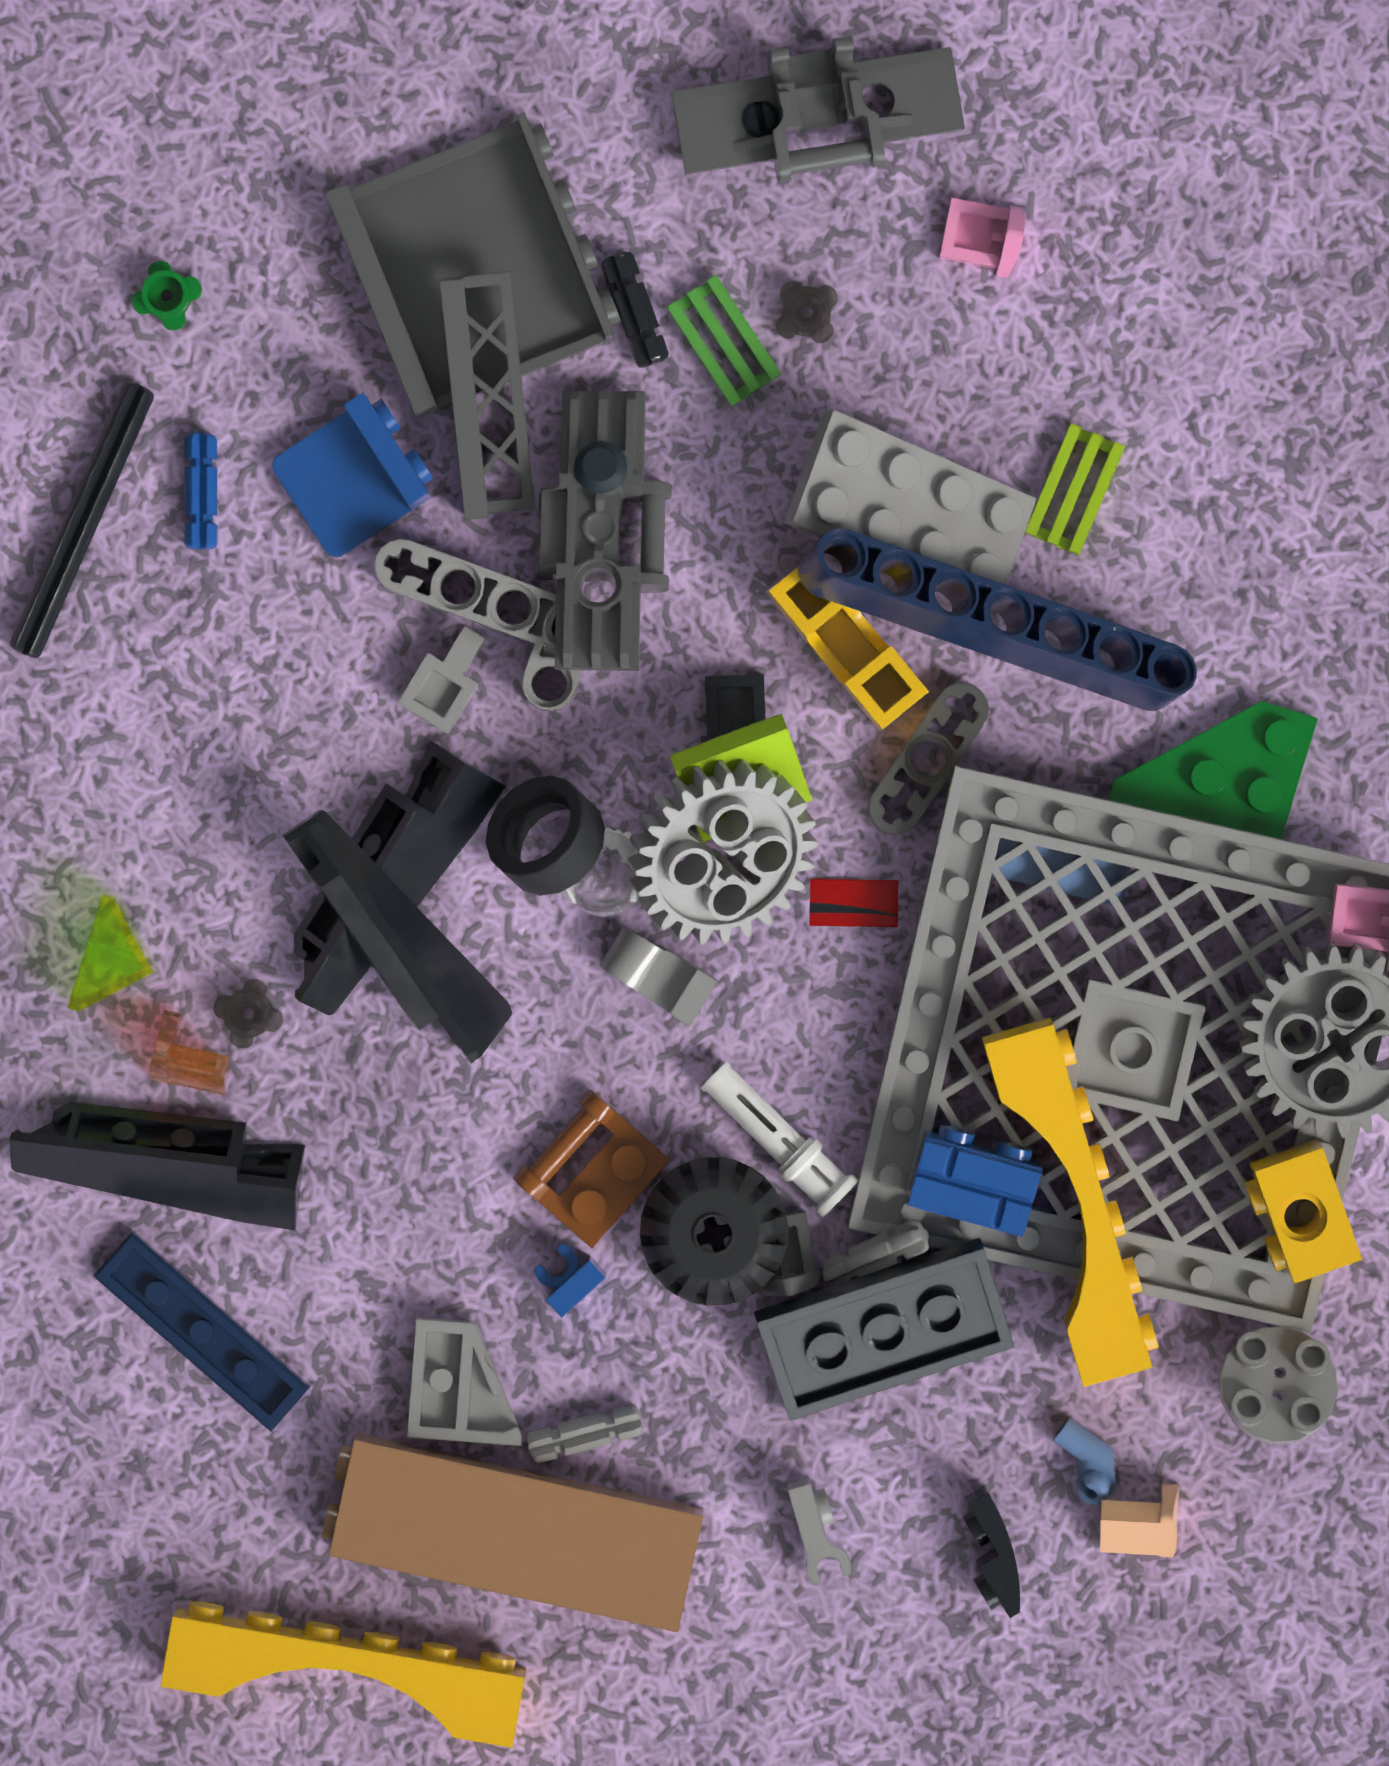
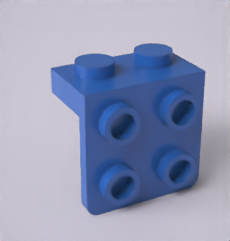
M364 392L343 405L347 411L276 456L272 463L274 473L325 551L335 558L347 554L432 498L424 484L432 480L433 476L415 449L404 454L392 437V434L401 429L383 399L381 398L371 404Z

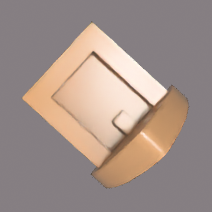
M1162 1483L1161 1503L1102 1500L1100 1552L1173 1557L1177 1547V1514L1180 1485Z

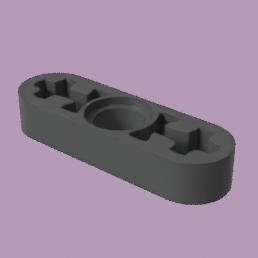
M955 683L945 688L938 695L870 797L868 805L869 816L879 830L888 834H902L914 828L952 773L954 765L958 764L987 720L989 713L988 701L978 687L969 683ZM965 694H969L975 699L971 709L978 715L973 723L968 720H962L957 725L952 735L962 737L963 741L955 749L947 738L941 734L928 731L927 727L933 719L936 720L941 728L945 725L952 713L951 709L945 705L950 696L959 700ZM931 741L937 743L945 753V765L934 776L921 775L912 766V751L921 742ZM902 768L912 781L929 786L930 790L923 799L914 790L905 804L906 808L912 812L910 818L907 821L896 818L889 824L882 819L886 809L879 802L884 794L892 798L898 795L905 783L894 780V776Z

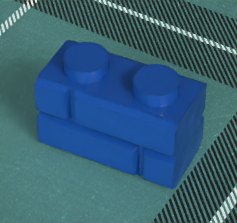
M940 1125L938 1134L925 1130L907 1191V1206L1023 1237L1042 1173L1040 1162L1030 1159L1033 1150L1002 1140H998L996 1150L973 1143L974 1133L949 1125Z

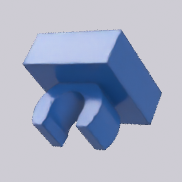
M563 1242L557 1247L559 1253L565 1257L568 1263V1268L563 1274L552 1275L541 1263L534 1268L537 1279L543 1285L555 1288L547 1295L546 1301L561 1318L606 1278V1272L591 1256L579 1266L576 1251L570 1245Z

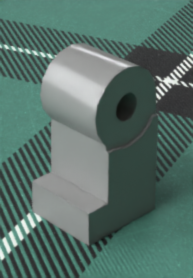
M626 926L622 927L599 965L615 978L689 1027L718 982L715 978L660 944L652 943Z

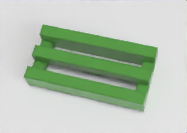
M717 275L708 279L700 287L688 292L680 300H676L667 306L668 312L731 408L781 376V372ZM710 294H714L764 372L757 377L753 375L704 300ZM694 306L744 382V385L737 390L734 389L684 313L690 307Z

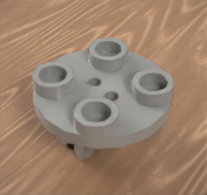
M1287 1327L1260 1328L1242 1335L1226 1355L1218 1379L1221 1403L1231 1421L1249 1437L1272 1445L1297 1443L1315 1434L1332 1414L1338 1394L1336 1369L1331 1362L1327 1346L1319 1340L1310 1338L1305 1333ZM1281 1370L1284 1373V1377H1276L1274 1371ZM1279 1393L1282 1396V1400L1275 1401L1272 1394Z

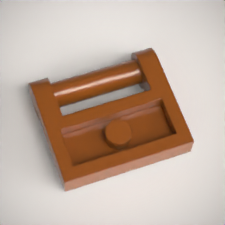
M590 1090L579 1102L583 1108L530 1167L526 1165L521 1167L513 1176V1180L590 1248H593L668 1164L670 1158L598 1094ZM602 1123L613 1133V1136L559 1195L547 1183L596 1127Z

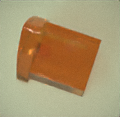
M164 1010L149 1066L151 1078L158 1082L225 1095L230 1073L229 1056L177 1045L176 1039L181 1013Z

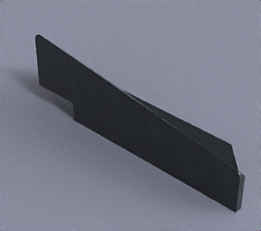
M432 741L425 752L407 793L404 794L402 791L386 783L352 839L418 907L477 831L506 786ZM320 891L294 933V953L304 960V980L300 987L295 990V998L299 1002L326 1015H333L372 965Z
M316 811L282 836L407 1017L420 1031L438 1018L453 1042L472 1064L479 1059L511 1017L512 1010L508 1001L326 811Z
M69 1102L54 1110L52 1121L31 1133L20 1132L18 1129L10 1135L11 1168L17 1173L242 1223L294 1231L296 1229L305 1145L245 1144L247 1139V1122Z

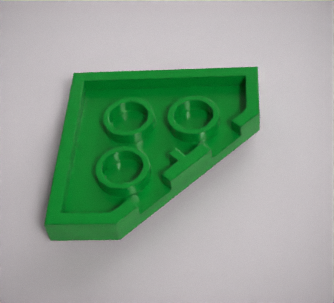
M1260 701L1112 780L1107 799L1282 839L1318 718Z

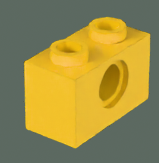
M1317 1139L1249 1163L1254 1179L1244 1182L1256 1216L1267 1213L1274 1235L1264 1238L1276 1272L1287 1269L1288 1275L1295 1284L1363 1260L1326 1154ZM1299 1199L1312 1201L1315 1205V1214L1307 1225L1292 1227L1285 1223V1211L1293 1201Z

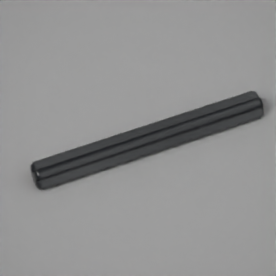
M126 381L123 384L10 640V647L13 650L31 658L41 656L153 402L154 394L148 388L130 381Z

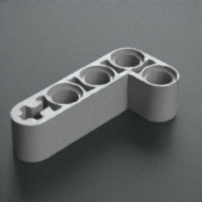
M398 539L390 541L380 549L376 556L374 568L377 578L386 589L399 596L533 644L534 647L523 675L522 687L524 695L533 706L543 711L553 712L561 710L570 704L576 694L584 670H559L565 675L567 685L564 694L557 700L543 701L535 695L533 690V680L536 674L542 669L554 668L555 665L553 626L556 621L557 594L410 540ZM404 551L411 552V562L417 568L428 572L431 570V560L441 562L442 564L432 576L431 594L427 596L419 593L426 583L413 576L406 575L401 584L393 582L395 573L387 567L390 558L400 560ZM465 572L473 577L475 592L466 603L459 605L451 604L443 596V582L452 573ZM512 592L524 594L531 603L530 615L524 622L517 625L503 622L499 618L497 611L501 598Z

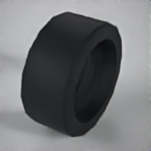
M549 775L531 778L512 788L497 804L488 822L485 843L490 860L523 891L542 896L560 893L579 883L594 867L603 849L605 826L600 810L566 779ZM569 809V827L562 841L549 854L540 859L522 862L520 859L522 844L529 830L542 817L551 812Z

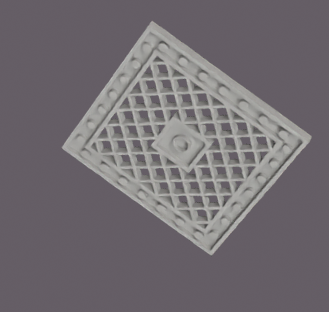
M954 765L848 1228L876 1235L889 1230L894 1235L896 1234L895 1227L910 1220H918L929 1234V1247L946 1249L980 1238L988 1260L1078 1280L1082 1262L1083 1229L1081 1217L1074 1216L1080 1212L1078 1200L1064 1207L1049 1184L1050 1181L1067 1171L1061 1161L1041 1173L1037 1189L1041 1187L1055 1211L1032 1206L1023 1237L907 1206L906 1202L907 1191L925 1130L932 1132L938 1104L953 1127L972 1132L997 1117L1012 1143L1027 1147L1043 1137L1035 1128L1021 1137L1018 1135L1004 1113L1009 1107L1001 1101L997 1102L982 1078L983 1075L991 1071L988 1059L975 1067L960 1040L988 1024L994 1034L1002 1032L995 1019L1021 1002H1024L1036 1022L1044 1020L1031 996L1059 979L1075 1005L1052 1019L1055 1030L1078 1017L1072 1043L1077 1064L1066 1066L1072 1089L1084 1086L1090 1109L1106 1132L1088 1145L1100 1143L1103 1149L1113 1143L1128 1167L1100 1185L1105 1203L1110 1202L1106 1195L1134 1178L1150 1202L1123 1219L1126 1235L1115 1237L1121 1259L1133 1257L1142 1291L1137 1294L1311 1333L1325 1273L1294 1284L1288 1275L1287 1269L1275 1271L1268 1250H1266L1265 1258L1248 1255L1265 1245L1264 1238L1274 1235L1266 1213L1258 1216L1265 1230L1239 1246H1236L1222 1223L1249 1205L1252 1207L1244 1184L1246 1181L1236 1167V1164L1263 1147L1269 1156L1276 1154L1277 1151L1271 1142L1294 1129L1291 1124V1116L1264 1132L1249 1107L1265 1097L1259 1098L1255 1089L1242 1097L1227 1071L1255 1054H1248L1240 1049L1220 1062L1205 1036L1233 1019L1245 1039L1254 1037L1253 1033L1243 1027L1241 1022V1014L1254 1006L1249 999L1250 995L1234 1004L1219 978L1247 961L1262 985L1253 994L1268 997L1271 991L1263 978L1265 973L1254 956L1283 939L1298 963L1297 967L1305 965L1304 955L1292 938L1291 933L1319 917L1329 933L1330 917L1327 912L1331 913L1335 883L1389 889V863ZM1000 838L1020 842L995 858ZM1036 846L1079 856L1051 872ZM1028 850L1043 873L1044 878L1015 894L1001 872L1000 867ZM1094 859L1136 869L1109 885ZM1084 864H1087L1102 891L1073 907L1058 881ZM1152 872L1193 881V883L1168 898ZM993 873L1008 900L982 915ZM1145 877L1160 903L1131 920L1116 894ZM1051 886L1065 908L1066 913L1042 928L1037 929L1022 903ZM1211 886L1251 894V896L1226 911ZM1202 890L1218 916L1192 933H1189L1174 907ZM1109 899L1124 926L1096 943L1080 916ZM1269 899L1304 906L1309 909L1284 924ZM1258 904H1261L1276 929L1250 946H1247L1232 921ZM1015 908L1030 935L1002 952L986 925ZM1164 913H1167L1182 939L1154 956L1138 930ZM1073 921L1089 948L1060 965L1044 939ZM1225 926L1240 952L1212 969L1196 943ZM979 930L995 957L969 973ZM1131 935L1147 961L1118 978L1102 952ZM1037 944L1053 970L1024 987L1008 961ZM1336 945L1341 958H1347L1352 947ZM1328 946L1315 954L1318 960L1326 959ZM1189 948L1205 974L1176 991L1160 965ZM1362 948L1363 962L1368 964L1371 958L1380 950ZM1380 951L1386 957L1383 972L1387 973L1389 972V957L1386 956V951ZM1095 957L1110 982L1088 978L1082 1000L1066 974ZM1001 966L1017 992L991 1009H988L973 983ZM1153 970L1168 995L1128 987V985ZM1286 972L1277 978L1282 980L1287 976ZM1211 984L1225 1005L1226 1010L1202 1024L1206 1006L1203 1003L1185 999ZM1354 986L1340 988L1331 1000V1007L1339 1012L1355 1010L1361 1003L1362 991ZM966 989L981 1015L955 1030ZM1381 1009L1375 1010L1358 1028L1371 1021L1379 1020L1383 1017L1384 1011ZM1294 1019L1288 1022L1281 1031V1038L1291 1032L1298 1044L1304 1043L1306 1038L1299 1027L1308 1021ZM1337 1029L1327 1034L1330 1041L1329 1046L1334 1045L1339 1052L1349 1046L1346 1039L1347 1035L1340 1034ZM1382 1035L1372 1038L1367 1043L1364 1049V1056L1367 1059L1377 1060ZM1198 1041L1213 1067L1188 1082ZM951 1047H953L968 1072L942 1087ZM1319 1053L1301 1060L1293 1065L1292 1069L1294 1071L1302 1070ZM1335 1068L1325 1069L1316 1076L1314 1089L1323 1094L1333 1093L1343 1085L1345 1074ZM1220 1077L1235 1102L1206 1119L1191 1094ZM975 1082L990 1107L962 1124L946 1098ZM1183 1100H1185L1199 1124L1170 1141L1156 1117L1179 1121ZM1098 1104L1138 1113L1113 1128ZM1242 1112L1257 1137L1228 1154L1213 1129ZM1308 1117L1300 1128L1295 1129L1291 1148L1317 1139L1324 1149L1343 1202L1361 1125L1358 1120L1351 1121L1347 1138H1342L1336 1122H1329L1326 1131L1322 1137H1319L1314 1131L1313 1118ZM1148 1121L1163 1146L1135 1163L1120 1138ZM1206 1134L1221 1159L1192 1176L1178 1151ZM1170 1156L1184 1177L1185 1182L1157 1198L1142 1173ZM1229 1170L1243 1194L1217 1211H1214L1200 1186L1224 1171ZM1190 1192H1193L1206 1212L1207 1217L1179 1233L1164 1209ZM1306 1199L1293 1201L1285 1211V1223L1292 1227L1307 1225L1314 1217L1315 1205L1312 1201ZM1157 1213L1171 1237L1132 1228ZM1215 1227L1229 1251L1190 1241Z

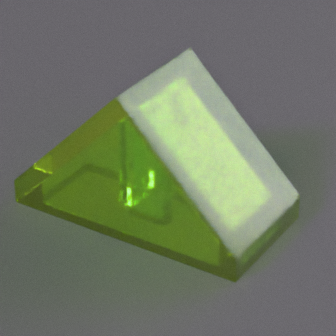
M111 894L102 895L67 1007L68 1009L78 1012L86 1010L159 971L125 905L118 896Z

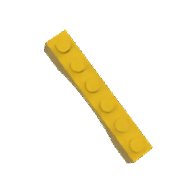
M1047 1018L982 1037L1000 1101L1025 1118L1047 1140L1066 1168L1077 1194L1083 1227L1082 1262L1075 1294L1063 1321L1083 1387L1153 1368L1148 1351L1159 1348L1149 1313L1138 1316L1132 1294L1142 1291L1133 1257L1121 1259L1115 1237L1126 1235L1123 1220L1116 1200L1105 1203L1099 1180L1110 1178L1100 1143L1088 1145L1083 1123L1093 1121L1084 1086L1072 1089L1066 1066L1077 1064L1068 1030L1056 1032L1051 1018Z
M200 1601L189 1602L188 1610L178 1608L172 1616L160 1687L220 1697L246 1682L276 1672L307 1668L344 1670L377 1679L407 1694L433 1714L453 1738L513 1748L526 1668L515 1667L516 1658L510 1655L481 1652L480 1660L457 1657V1647L438 1642H423L422 1650L399 1647V1638L397 1636L380 1632H364L363 1640L340 1636L341 1628L339 1626L323 1622H306L305 1630L281 1626L283 1619L281 1616L265 1612H247L246 1620L223 1616V1606Z

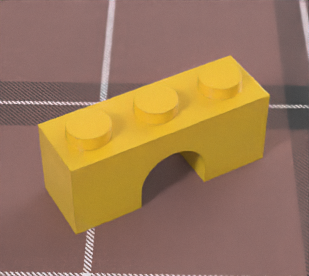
M798 567L768 591L767 595L879 731L887 727L929 692L894 648L889 646L880 637L860 611L810 593L801 583Z

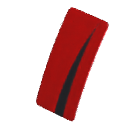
M810 879L809 926L898 927L899 880Z

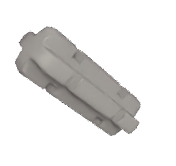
M918 1220L905 1222L894 1228L896 1233L894 1235L892 1231L888 1230L848 1249V1256L845 1252H841L824 1260L822 1263V1278L829 1286H833L903 1263L902 1256L910 1260L927 1252L929 1249V1234Z
M628 1404L613 1408L612 1414L605 1415L604 1411L558 1423V1429L551 1430L550 1426L533 1430L527 1435V1443L533 1461L535 1463H542L557 1459V1453L565 1452L566 1456L612 1444V1438L619 1437L620 1441L637 1437L642 1434L643 1425L636 1405Z

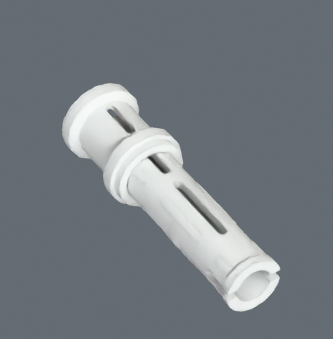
M726 1061L706 1081L701 1089L704 1092L706 1091L781 1165L778 1169L781 1173L780 1177L785 1182L793 1181L818 1205L816 1212L821 1217H824L859 1180L853 1174L846 1176L821 1152L823 1145L817 1139L813 1140L809 1137L805 1140Z

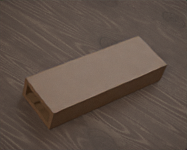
M357 1433L353 1447L341 1446L334 1480L345 1482L340 1505L333 1503L328 1505L321 1537L332 1540L329 1556L678 1632L704 1517L703 1508Z

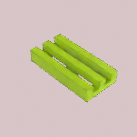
M1070 423L1024 534L1079 556L1125 449V445L1109 441L1099 434L1088 432L1082 429V427ZM1076 441L1087 444L1051 531L1040 527ZM1098 450L1108 453V456L1073 539L1070 540L1063 537L1062 534Z

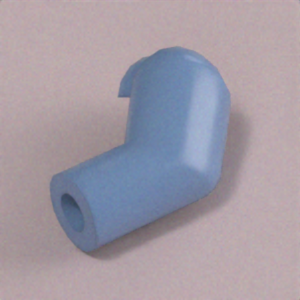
M1068 1417L1056 1432L1052 1441L1077 1458V1492L1079 1497L1089 1505L1101 1504L1102 1500H1106L1112 1495L1116 1485L1113 1450L1107 1443Z

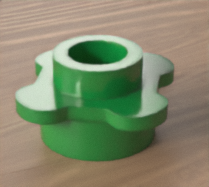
M154 262L148 268L149 276L143 283L142 290L133 295V307L140 315L151 314L162 320L163 326L167 330H179L186 324L185 313L191 302L201 297L202 286L195 277L184 278L172 271L171 265L168 262ZM166 290L171 291L173 294L170 301L162 299V293Z

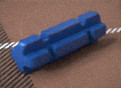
M191 433L184 438V458L189 460V467H184V515L189 516V523H184V544L189 549L209 550L217 545V524L213 523V516H217V468L213 467V460H217V438L210 433Z

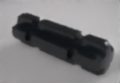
M622 252L606 258L601 262V269L607 285H614L615 291L610 294L621 319L626 338H633L634 344L629 347L635 364L639 368H646L663 362L668 358L669 352L663 335L656 336L654 329L658 328L659 324L644 282L637 283L635 276L639 275L640 271L634 255L631 252Z

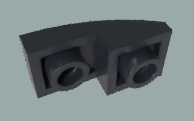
M984 1485L965 1497L972 1510L963 1516L968 1528L980 1547L990 1541L994 1546V1549L976 1559L982 1574L973 1579L991 1610L1002 1605L1009 1618L1020 1613V1585L1016 1559L1001 1515Z

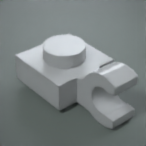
M464 626L444 661L428 652L397 704L443 732L450 734L480 684L465 673L487 638L470 627Z
M809 1477L787 1483L788 1493L806 1551V1571L812 1584L817 1585L821 1583L817 1566L820 1560L825 1557H833L838 1560L844 1577L851 1575V1562L848 1553L840 1545L830 1542L825 1534L823 1526L834 1523L825 1488L813 1491Z

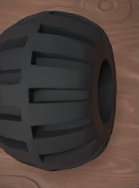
M724 1157L699 1158L671 1170L653 1188L646 1200L641 1215V1247L647 1265L653 1275L666 1289L676 1296L705 1306L737 1303L761 1290L776 1274L782 1263L788 1243L787 1214L776 1189L754 1168L737 1160ZM714 1217L718 1225L728 1223L731 1228V1232L724 1235V1245L720 1248H714L710 1241L700 1242L697 1234L704 1231V1220Z

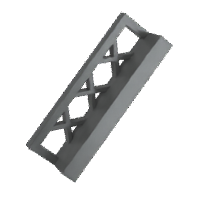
M510 271L439 278L465 520L489 518L488 514L535 509ZM499 285L502 310L490 325L484 328L467 314L465 289ZM502 320L505 344L492 334ZM468 324L481 333V336L472 347L470 345ZM487 339L507 355L508 369L493 388L473 373L472 357ZM508 380L510 382L512 404L498 393ZM475 384L488 393L478 406ZM493 399L513 414L514 420L513 430L499 447L479 430L478 417ZM514 439H516L518 462L505 453V450ZM481 443L494 452L484 465ZM499 458L519 473L521 497L487 500L484 476Z

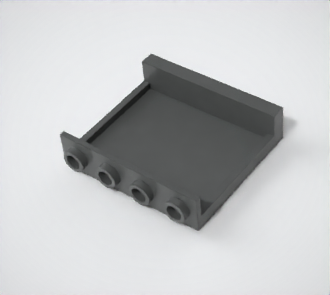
M525 112L516 115V122L352 188L345 184L325 192L417 419L452 405L439 278L510 271L521 377L614 340L615 337L611 325L621 322L608 288L597 292L589 270L599 265L586 233L575 237L566 216L576 212V208L565 180L562 178L553 182L544 160L554 157L545 130L541 123L530 127ZM500 286L465 289L467 314L484 328H487L502 310ZM502 320L492 334L505 344ZM468 324L470 345L472 347L481 336V333ZM488 339L472 357L473 373L492 388L508 369L507 355ZM475 384L476 395L485 392Z

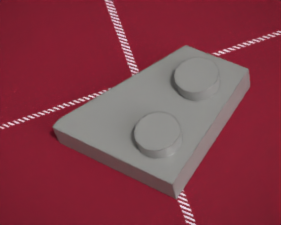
M416 1318L407 1437L521 1446L522 1432L476 1321Z

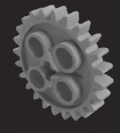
M742 759L736 766L733 774L722 760H718L713 776L707 777L700 767L697 766L693 770L694 783L686 786L681 780L674 778L672 785L675 795L671 799L659 794L653 796L655 803L660 808L657 815L640 814L638 817L647 828V833L630 836L631 843L639 852L627 858V864L635 873L629 879V882L639 895L637 900L647 914L654 918L661 929L665 930L670 927L681 940L692 932L700 944H705L712 930H714L724 944L728 943L732 928L739 927L746 937L751 936V921L756 918L770 926L773 922L769 910L774 905L785 910L791 908L789 901L784 896L787 890L803 891L805 889V885L797 877V872L814 869V863L805 853L818 847V842L809 832V830L816 826V823L806 811L808 804L783 775L776 778L772 771L764 764L755 772L748 762ZM729 811L723 818L718 819L723 813ZM691 825L699 826L710 835L728 855H735L748 871L757 875L756 878L749 880L744 877L720 852L715 849L710 850L702 838L688 830ZM764 843H766V845H765L764 847H762L761 849L757 850L761 845H763ZM688 855L683 861L677 863L682 857ZM724 886H726L725 889H723L721 892L717 893L721 888H723Z
M1329 942L1326 959L1318 960L1311 948L1306 947L1304 948L1305 965L1298 968L1291 960L1286 957L1283 958V968L1287 976L1280 980L1266 973L1263 978L1271 991L1269 996L1251 993L1249 997L1251 1003L1260 1011V1015L1243 1016L1241 1020L1243 1027L1256 1033V1036L1240 1041L1242 1052L1258 1055V1057L1244 1065L1247 1076L1265 1075L1254 1088L1257 1096L1261 1098L1276 1093L1270 1106L1272 1113L1277 1116L1291 1107L1293 1109L1291 1124L1295 1129L1300 1128L1310 1117L1313 1118L1314 1131L1319 1137H1322L1329 1122H1336L1342 1138H1347L1350 1122L1356 1120L1359 1121L1367 1134L1372 1133V1115L1379 1113L1389 1122V1057L1382 1061H1372L1364 1056V1049L1372 1038L1379 1035L1389 1037V972H1383L1386 957L1384 953L1378 951L1367 964L1363 962V951L1360 944H1354L1348 957L1341 958L1335 943ZM1345 986L1359 988L1362 991V1000L1355 1010L1339 1012L1331 1007V1000L1340 988ZM1381 1009L1384 1011L1383 1017L1379 1020L1371 1021L1358 1028L1375 1010ZM1294 1019H1303L1312 1025L1310 1037L1299 1045H1290L1281 1040L1283 1027ZM1335 1029L1340 1034L1347 1035L1346 1039L1349 1044L1345 1050L1340 1052L1334 1045L1329 1046L1330 1041L1327 1034ZM1319 1053L1302 1070L1294 1071L1292 1069L1293 1064L1298 1060H1304ZM1328 1068L1342 1071L1345 1074V1080L1337 1091L1323 1094L1314 1089V1080L1321 1071Z

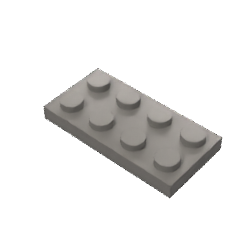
M824 410L784 522L820 538L830 530L837 528L848 529L1006 585L1037 498L836 410Z

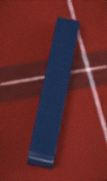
M837 528L828 531L802 555L798 563V575L801 583L810 593L817 597L1143 710L1157 711L1165 708L1190 690L1197 678V667L1193 657L1187 650L1176 644L848 529ZM824 553L834 556L840 562L842 573H837L829 568L825 562ZM880 573H885L894 580L897 592L888 590L882 584ZM935 592H939L947 597L950 601L952 612L943 609L937 603ZM990 611L999 614L1006 624V631L1001 630L992 622ZM1045 630L1050 631L1058 638L1061 645L1060 650L1050 645L1046 639ZM1100 649L1106 651L1112 657L1114 669L1102 661L1099 653ZM1154 668L1160 670L1166 676L1168 688L1158 682L1154 674Z

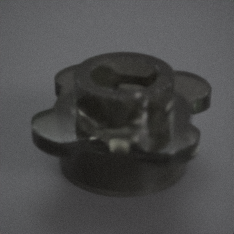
M794 280L785 283L780 290V297L784 301L783 312L775 325L778 334L784 339H792L798 335L811 337L818 344L827 342L834 333L830 317L831 309L838 302L837 292L829 285L815 288L812 286H802L798 281ZM806 306L810 307L813 311L812 315L808 318L803 317L801 314L802 308Z
M259 979L247 980L242 990L231 996L221 995L214 1003L215 1015L224 1019L226 1027L231 1032L230 1042L238 1048L251 1046L255 1037L266 1031L276 1032L283 1024L282 1012L272 1007L266 996L267 985ZM245 1008H251L254 1011L253 1018H244L243 1011Z

